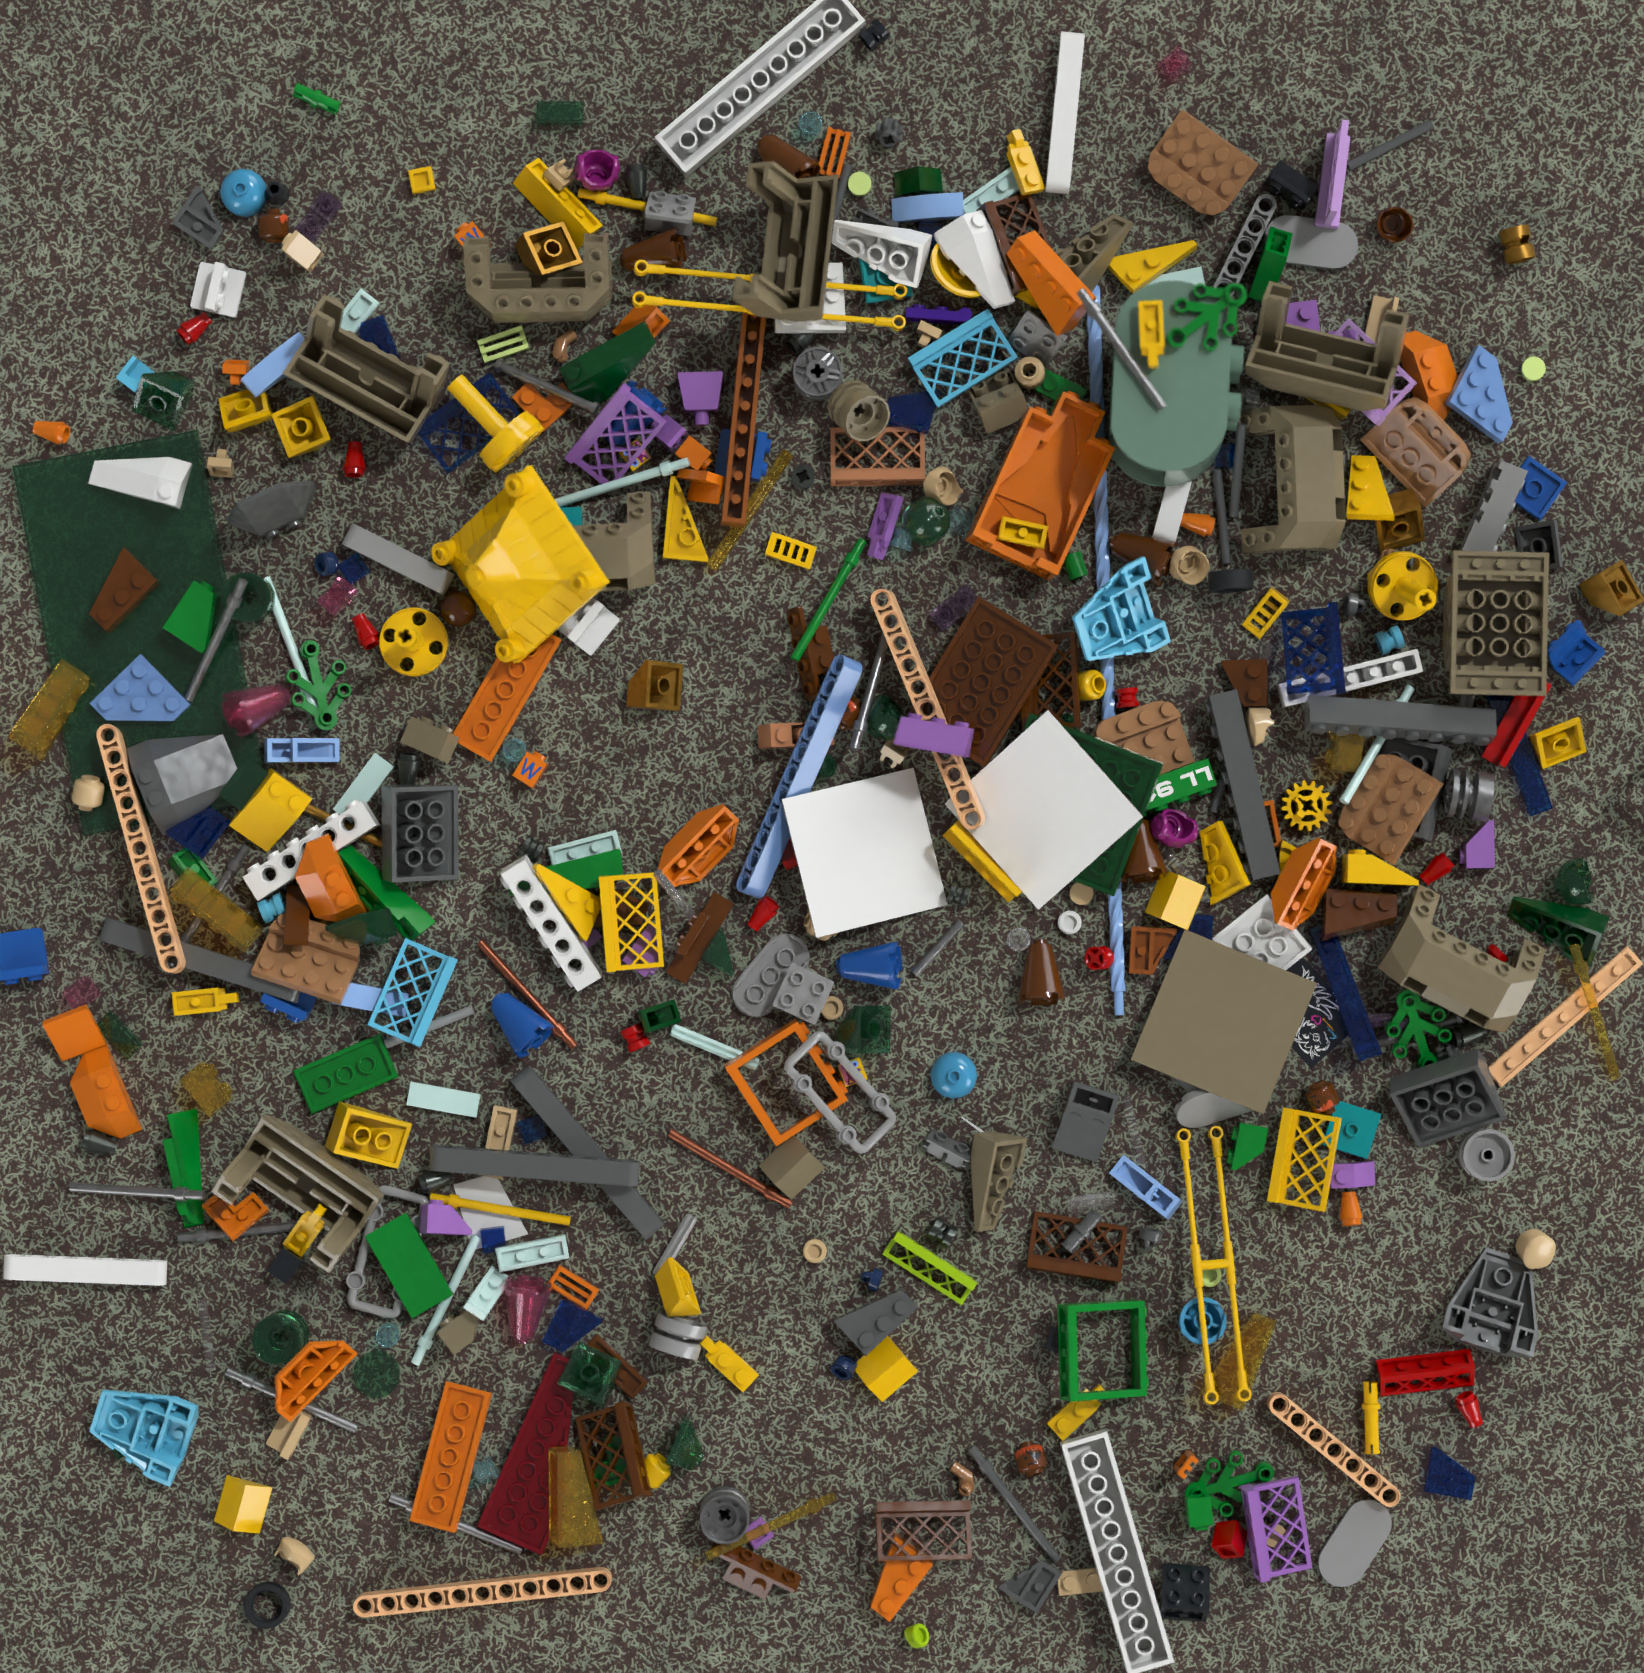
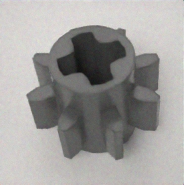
M884 118L882 123H876L875 140H880L881 146L894 147L897 142H902L904 126H899L897 119Z

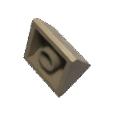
M795 1135L784 1141L759 1165L769 1179L791 1200L825 1168Z

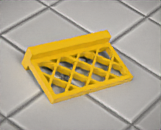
M959 820L942 835L1008 903L1022 892Z
M656 872L599 876L607 972L664 967ZM642 878H652V889L647 894L636 886ZM628 879H637V880H636L635 883L633 884V883H632L630 880H628ZM615 880H625L631 885L624 896L615 891ZM633 888L644 896L636 907L625 899ZM652 892L654 901L648 897ZM615 895L620 898L617 904ZM646 899L654 905V912L649 918L638 910ZM622 901L633 909L625 920L617 914L616 909ZM635 912L646 920L638 931L627 923ZM654 915H655V923H653V922L651 921V919H652V917H653ZM617 918L622 922L619 927ZM647 923L656 928V936L651 941L640 934ZM624 924L635 933L627 944L619 938V930ZM637 935L648 944L640 954L629 946ZM656 939H657V947L652 944ZM619 942L624 945L621 951ZM651 946L658 952L659 962L649 963L642 955ZM626 948L637 956L632 964L621 965L620 955ZM639 959L644 962L635 964Z
M1283 1108L1267 1201L1321 1212L1326 1211L1342 1118L1292 1108ZM1300 1115L1308 1117L1313 1124L1304 1132L1299 1127ZM1314 1118L1321 1119V1120L1316 1123V1121L1314 1120ZM1326 1120L1333 1121V1132L1325 1136L1319 1125ZM1316 1128L1322 1140L1312 1146L1305 1135ZM1303 1138L1309 1149L1299 1155L1295 1150V1143ZM1325 1142L1330 1150L1329 1155L1322 1160L1315 1149ZM1312 1152L1318 1163L1308 1169L1302 1158ZM1299 1162L1305 1172L1295 1179L1290 1172L1291 1166ZM1321 1166L1325 1171V1179L1317 1183L1311 1172ZM1308 1175L1314 1187L1304 1193L1298 1181ZM1295 1185L1301 1196L1294 1201L1287 1200V1189ZM1316 1189L1321 1195L1320 1206L1311 1204L1307 1197Z

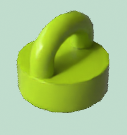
M914 1624L904 1630V1636L913 1648H922L928 1644L929 1633L923 1624Z

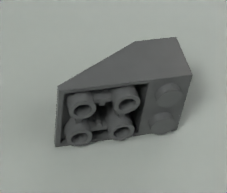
M1072 1080L1052 1148L1097 1162L1120 1096Z

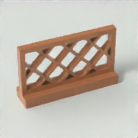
M886 427L878 437L874 438V441L867 448L859 441L851 438L842 428H830L831 486H923L925 481L924 427ZM910 433H920V441L914 447L904 440ZM835 434H845L851 440L841 448L835 442ZM885 434H893L898 439L890 448L880 440ZM877 442L886 450L879 459L869 452ZM853 443L863 451L855 459L846 452ZM900 443L910 450L902 459L892 451ZM835 447L839 450V452L836 455ZM842 454L851 462L846 468H835V461ZM865 454L875 462L870 468H863L857 463ZM888 454L898 461L893 468H886L881 463ZM914 454L920 460V468H910L905 461Z

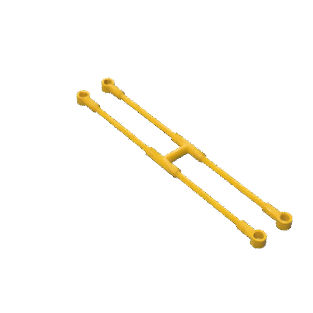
M638 260L634 266V272L638 276H644L647 273L660 275L668 273L734 280L735 277L740 276L745 281L751 283L752 275H762L665 267V265L648 264L645 260ZM643 265L645 270L640 271L637 266ZM826 283V288L876 292L879 295L893 296L897 300L904 299L907 294V287L903 284H896L895 286H865ZM896 289H901L904 294H898ZM641 291L636 292L632 298V304L637 308H642L644 305L661 307L663 305L753 314L743 306L670 300L663 297L646 296ZM641 297L644 301L639 303L635 298ZM823 313L822 317L825 320L874 324V326L891 327L894 331H901L906 324L905 318L901 315H896L893 318L877 316L869 318ZM899 320L902 325L897 326L894 321Z
M1219 1126L1211 1127L1208 1131V1137L1212 1140L1213 1157L1216 1160L1224 1234V1259L1201 1261L1200 1247L1197 1244L1189 1169L1190 1153L1188 1141L1191 1138V1133L1183 1128L1177 1131L1175 1135L1176 1140L1179 1142L1180 1155L1184 1167L1192 1243L1190 1245L1194 1287L1197 1290L1205 1365V1393L1203 1400L1208 1405L1215 1404L1219 1396L1215 1391L1214 1378L1210 1366L1202 1287H1204L1202 1270L1226 1269L1238 1365V1390L1236 1391V1398L1241 1402H1245L1252 1395L1247 1386L1246 1370H1244L1235 1291V1265L1232 1241H1230L1221 1161L1223 1156L1221 1145L1223 1129ZM1213 1129L1219 1131V1137L1212 1135ZM1180 1132L1186 1133V1140L1180 1138ZM1242 1390H1245L1247 1392L1246 1399H1243L1240 1396V1392ZM1209 1393H1212L1215 1397L1213 1402L1207 1399Z

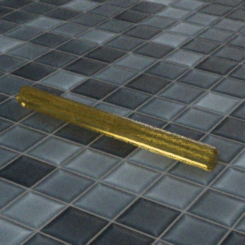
M785 449L780 452L766 473V477L762 479L747 503L744 528L731 527L708 561L707 566L714 571L720 568L792 459L793 455Z

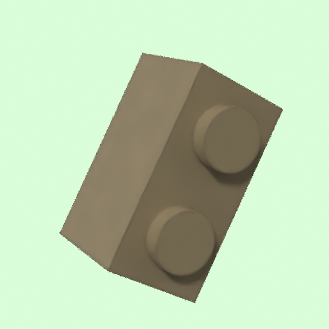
M411 716L400 742L449 763L460 737L453 735V729L442 724H440L439 728L433 726L434 721L421 716L419 720Z

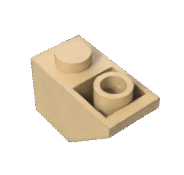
M297 230L293 234L289 233L282 242L284 246L281 249L284 253L309 273L312 272L324 256L319 248Z

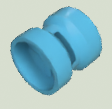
M1397 625L1390 627L1386 632L1380 631L1374 634L1376 644L1382 655L1390 653L1391 649L1405 647L1402 633Z
M280 893L273 895L269 902L265 899L257 902L261 916L266 924L273 921L274 916L277 917L286 911V904Z

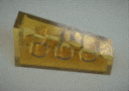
M61 659L12 729L8 738L43 762L81 694L87 690L90 678Z
M189 866L182 871L169 887V891L172 892L170 896L179 904L184 902L190 907L189 911L198 919L202 917L209 923L208 926L214 932L224 935L232 946L241 949L244 953L263 931L261 923Z
M1254 1311L1240 1331L1244 1370H1246L1247 1386L1250 1391L1277 1319ZM1234 1340L1212 1373L1215 1391L1219 1396L1218 1401L1244 1410L1247 1401L1241 1402L1236 1398V1391L1238 1390V1365ZM1205 1383L1199 1390V1394L1204 1395ZM1242 1390L1240 1392L1241 1398H1247V1392L1245 1390ZM1212 1393L1207 1395V1397L1215 1399Z
M572 1446L549 1448L550 1543L558 1548L604 1544L580 1450Z

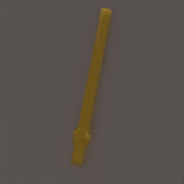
M1573 944L1569 946L1575 963L1573 968L1575 974L1579 976L1611 1079L1615 1080L1621 1076L1587 972L1589 967L1587 961L1583 960L1579 944Z
M834 1492L818 1499L812 1498L806 1501L807 1504L746 1532L738 1541L730 1544H721L704 1552L708 1561L804 1515L819 1512L821 1507L836 1501L837 1498Z

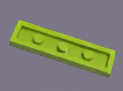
M898 1230L882 1253V1255L960 1305L964 1303L971 1290L973 1291L978 1283L975 1279ZM895 1242L905 1247L907 1256L897 1258L889 1252ZM919 1256L925 1260L926 1269L915 1270L912 1268L910 1258ZM908 1259L909 1265L901 1260ZM941 1270L945 1273L946 1281L941 1283L932 1281L930 1271ZM928 1272V1277L921 1273ZM959 1282L967 1287L961 1298L951 1292V1283ZM947 1284L948 1290L943 1288L941 1285Z

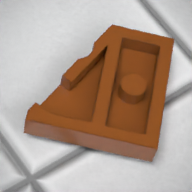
M1131 926L1128 973L1153 975L1177 929Z

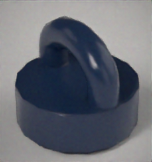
M323 552L316 555L314 564L319 575L328 576L337 573L339 562L333 552Z
M874 1267L872 1273L865 1271L860 1274V1279L869 1284L868 1290L878 1291L883 1270Z
M839 1356L831 1365V1371L841 1380H850L855 1373L857 1362L849 1356Z

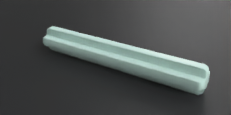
M677 1024L672 1027L670 1035L674 1038L728 1060H732L742 1053L740 1050ZM754 1057L742 1066L756 1070L759 1059Z

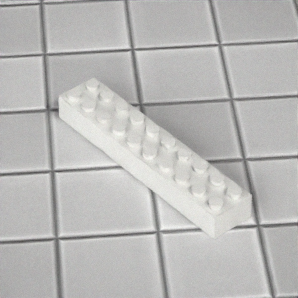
M816 0L656 135L655 141L657 145L687 178L865 28V19L848 0Z
M1102 1429L1061 1441L1060 1446L1126 1672L1140 1673L1174 1663L1107 1431Z

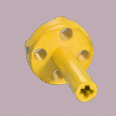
M463 374L458 376L447 387V390L493 437L479 456L484 464L494 473L516 460L515 457H519L544 430L535 416L531 415L528 411H524L508 423Z
M1398 551L1386 555L1368 573L1369 598L1374 607L1388 618L1394 620L1415 619L1431 609L1436 603L1438 581L1435 571L1427 560L1411 551ZM1410 558H1414L1415 563L1413 567L1407 569V561ZM1380 574H1385L1384 582L1377 584V577ZM1394 603H1398V610L1395 613H1391V606Z
M402 609L390 616L381 629L379 647L383 659L393 670L405 676L417 677L431 673L440 666L448 653L449 640L445 626L437 616L425 609ZM419 613H423L426 616V622L421 626H417L414 623V617ZM395 630L394 642L386 641L385 635L387 631ZM435 642H441L443 645L442 652L437 655L432 654L431 645ZM408 658L412 659L414 667L410 671H404L402 669V662Z

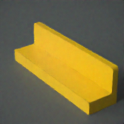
M537 158L523 168L513 184L551 224L564 221L576 249L579 250L583 246L584 233L594 235L603 227V224L567 187L558 191L543 176L548 167L540 158Z

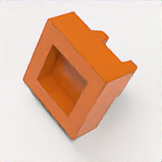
M226 359L222 364V373L230 374V384L240 385L242 374L246 375L250 369V360Z

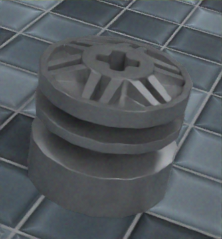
M813 347L806 349L798 356L794 363L793 380L796 389L803 397L812 401L829 399L833 391L842 382L843 369L841 362L835 353L827 348ZM816 367H820V371H824V373H821L820 378H816L815 374H811V372H815Z
M1451 768L1443 794L1445 817H1453L1456 810L1457 818L1462 819L1466 809H1468L1470 820L1487 822L1494 795L1493 773L1477 771L1473 780L1470 781L1468 770H1463L1460 776L1459 769Z
M720 1486L713 1488L704 1496L701 1502L700 1525L703 1533L708 1539L718 1544H730L738 1541L745 1535L749 1527L750 1518L746 1497L741 1491L733 1487ZM720 1509L723 1511L729 1509V1516L726 1514L721 1516Z

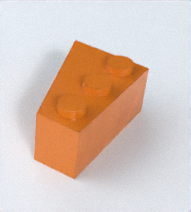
M894 1532L893 1539L902 1546L906 1540ZM909 1542L903 1548L910 1555H917L920 1552ZM892 1543L886 1556H893L898 1550ZM899 1552L896 1556H905V1555H903L901 1552ZM884 1562L870 1602L871 1608L890 1622L933 1566V1562Z

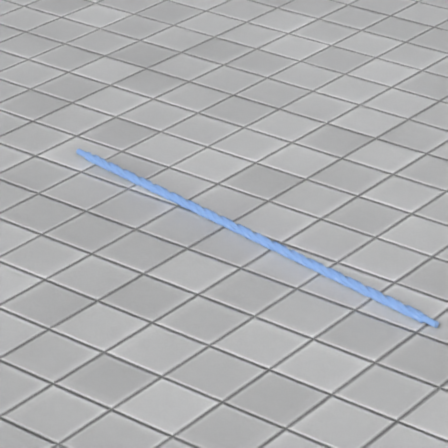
M1097 285L1092 293L1096 296L1094 302L1100 305V287ZM1087 314L1090 401L1100 405L1101 410L1104 411V397L1102 393L1103 363L1101 358L1102 330L1095 319H1091ZM1105 415L1097 430L1095 438H1105ZM1106 470L1093 496L1097 591L1110 580ZM1113 657L1099 659L1100 673L1106 681L1105 692L1101 697L1102 720L1115 716ZM1121 881L1115 896L1108 895L1110 949L1114 954V962L1111 966V991L1114 992L1115 1015H1124L1123 991H1126L1124 982L1125 965Z

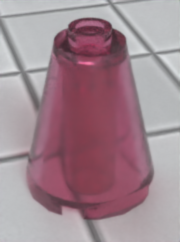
M281 684L229 691L222 697L225 698V702L222 703V710L230 728L235 727L239 731L236 734L245 737L289 704L290 693Z
M518 1275L517 1280H511L512 1276L505 1279L504 1283L510 1337L516 1343L526 1344L535 1336L551 1293L552 1285L550 1282L548 1285L544 1284L545 1279L540 1277Z

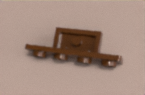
M796 606L787 610V623L790 626L794 649L807 629L802 606ZM827 625L818 627L802 657L797 662V668L803 684L802 691L807 702L816 700L820 691L817 675L826 674L834 659Z
M714 892L703 911L699 915L694 913L688 923V926L691 927L687 935L682 933L675 945L678 947L677 954L666 970L667 974L684 984L688 982L732 909L733 902Z
M713 1542L710 1550L712 1554L730 1562L722 1578L723 1580L764 1600L773 1584L792 1593L797 1591L802 1578L799 1574L755 1554L749 1549H745L735 1543L718 1544Z

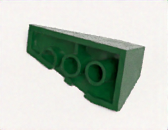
M642 322L560 367L559 370L569 389L575 395L592 403L595 401L602 403L614 394L615 389L629 376L628 374L636 364L640 363L656 344V341L646 322Z
M1516 896L1513 897L1507 914L1509 918L1529 932L1536 931L1545 937L1543 942L1549 946L1552 943L1563 950L1562 955L1588 967L1592 965L1610 918L1589 908Z

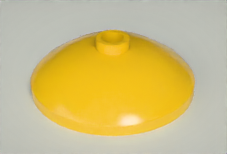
M936 244L931 252L930 264L938 282L951 293L961 297L975 298L981 296L975 289V284L967 275L963 277L959 272L960 268L952 259L948 260L943 255L938 244Z

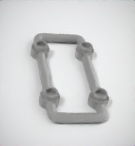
M817 1031L813 1033L785 1061L784 1069L792 1079L791 1086L793 1090L804 1093L836 1129L837 1140L840 1143L849 1144L856 1153L863 1154L869 1151L896 1123V1115L889 1107L890 1101L888 1096L875 1091L845 1056L844 1045L841 1042L832 1041L825 1032ZM818 1041H821L825 1046L824 1053L826 1057L831 1060H837L868 1095L871 1109L882 1112L887 1117V1120L862 1144L856 1139V1130L852 1126L844 1125L811 1088V1078L808 1075L798 1073L794 1068V1065Z
M387 1185L378 1187L384 1195L420 1204L418 1214L411 1219L419 1232L421 1205L429 1204L428 1199L424 1195ZM381 1200L366 1223L354 1271L349 1273L346 1278V1283L349 1287L347 1303L355 1310L393 1319L401 1314L404 1305L395 1288L392 1290V1296L395 1299L393 1309L356 1300L358 1290L366 1283L363 1271L370 1245L365 1236L375 1230L376 1222L384 1215Z

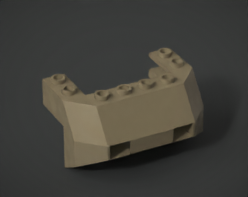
M774 161L750 163L748 165L746 187L767 201L770 206L769 213L767 214V232L764 238V257L761 262L762 275H752L751 284L740 276L735 277V284L732 289L735 302L760 317L794 322L822 320L838 175L797 179Z
M584 233V261H582V265L542 277L525 267L523 263H491L489 236L480 238L465 236L463 252L466 292L469 301L494 323L590 321L612 299V260L610 261L608 233H603V235Z
M1269 281L1262 300L1257 335L1245 365L1246 375L1272 390L1350 409L1367 411L1386 408L1401 358L1410 314L1386 309L1384 320L1380 325L1377 345L1287 324L1292 286Z
M323 294L310 314L305 340L282 374L401 440L412 443L427 420L444 387L450 363L446 362L443 357L433 355L430 352L426 355L424 368L420 366L417 368L403 363L397 356L385 353L374 343L366 342L358 338L354 332L342 329L341 323L345 305L337 298Z
M1300 405L1270 406L1241 411L1240 421L1237 423L1246 424V435L1258 437L1275 434L1278 525L1241 529L1242 553L1264 554L1290 550L1330 551L1337 549L1346 523L1342 426L1330 407Z
M638 491L627 493V523L572 526L609 581L599 592L633 590L656 583L651 492Z
M1419 884L1407 902L1397 933L1377 961L1378 968L1401 986L1485 1029L1505 1033L1518 1015L1538 978L1546 949L1524 939L1520 952L1515 951L1510 965L1431 925L1440 894Z
M267 1114L260 1119L245 1147L221 1174L211 1191L226 1203L232 1205L253 1179L302 1214L306 1213L307 1210L313 1213L319 1204L327 1210L320 1219L325 1222L323 1228L328 1233L317 1247L318 1249L310 1260L328 1273L332 1271L352 1245L384 1197V1194L368 1176L294 1125Z

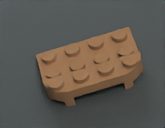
M1182 109L1152 150L1148 169L1152 177L1159 184L1195 210L1207 215H1216L1224 211L1232 203L1259 164Z
M1412 397L1398 403L1385 417L1386 419L1380 426L1375 425L1360 440L1407 489L1412 488L1419 502L1426 508L1465 471L1471 458V453L1465 442L1427 403L1417 397Z
M1150 702L1103 719L1097 723L1091 734L1094 737L1164 763L1160 774L1195 762L1179 719L1181 714L1170 702Z
M1380 754L1372 762L1348 805H1344L1339 819V826L1348 838L1395 865L1444 783L1398 756Z
M285 913L280 914L269 927V933L251 970V975L341 1005L359 965L360 947L358 938L346 931L309 919L308 946L284 944Z

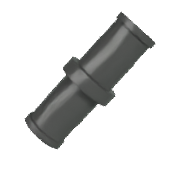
M1091 1209L1079 1224L1076 1223L1074 1225L1075 1229L1061 1245L1073 1254L1082 1241L1090 1237L1089 1233L1103 1218L1095 1210Z

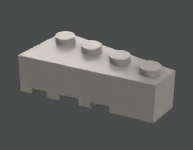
M1502 460L1493 465L1459 551H1497L1498 546L1495 544L1499 536L1502 537L1507 526L1505 523L1506 519L1514 510L1515 499L1522 490L1527 470Z

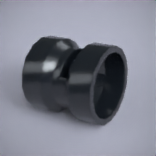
M876 18L870 22V26L867 29H862L857 33L862 43L871 52L878 48V44L881 41H886L890 38L886 28Z

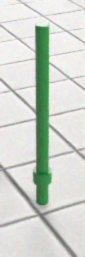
M858 538L852 551L845 556L841 570L790 657L792 660L799 662L851 569L855 568L860 560L858 557L867 543L865 540Z

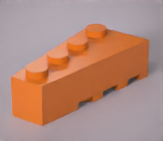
M1035 230L1017 237L1006 253L1056 336L1058 337L1073 330L1087 309L1076 293L1085 288L1093 301L1096 299V296Z

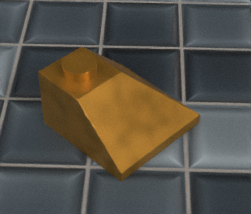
M564 221L525 232L515 243L523 265L540 277L576 267L583 263Z
M1412 488L1389 494L1388 497L1395 521L1375 520L1380 554L1385 549H1397L1425 540L1421 504Z
M1623 560L1579 584L1583 596L1590 605L1618 616L1644 602V597Z
M645 660L628 683L626 707L680 711L683 664Z

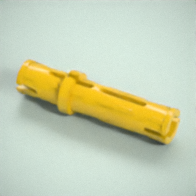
M1369 1381L1362 1382L1364 1403L1361 1404L1362 1409H1364V1453L1371 1454L1372 1444L1373 1454H1379L1378 1409H1380V1403H1378V1382L1372 1381L1370 1391Z

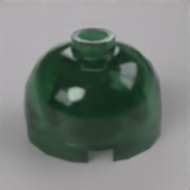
M922 497L909 504L903 512L902 523L905 532H909L914 537L912 540L920 545L931 546L935 544L949 530L951 519L946 506L934 498Z
M879 694L873 699L867 719L869 725L867 729L875 738L880 737L884 740L892 741L895 740L902 716L898 710H902V708L885 694L882 697Z
M1585 857L1566 861L1558 870V878H1554L1555 891L1560 892L1562 898L1573 905L1593 903V892H1588L1592 879L1587 860H1585Z

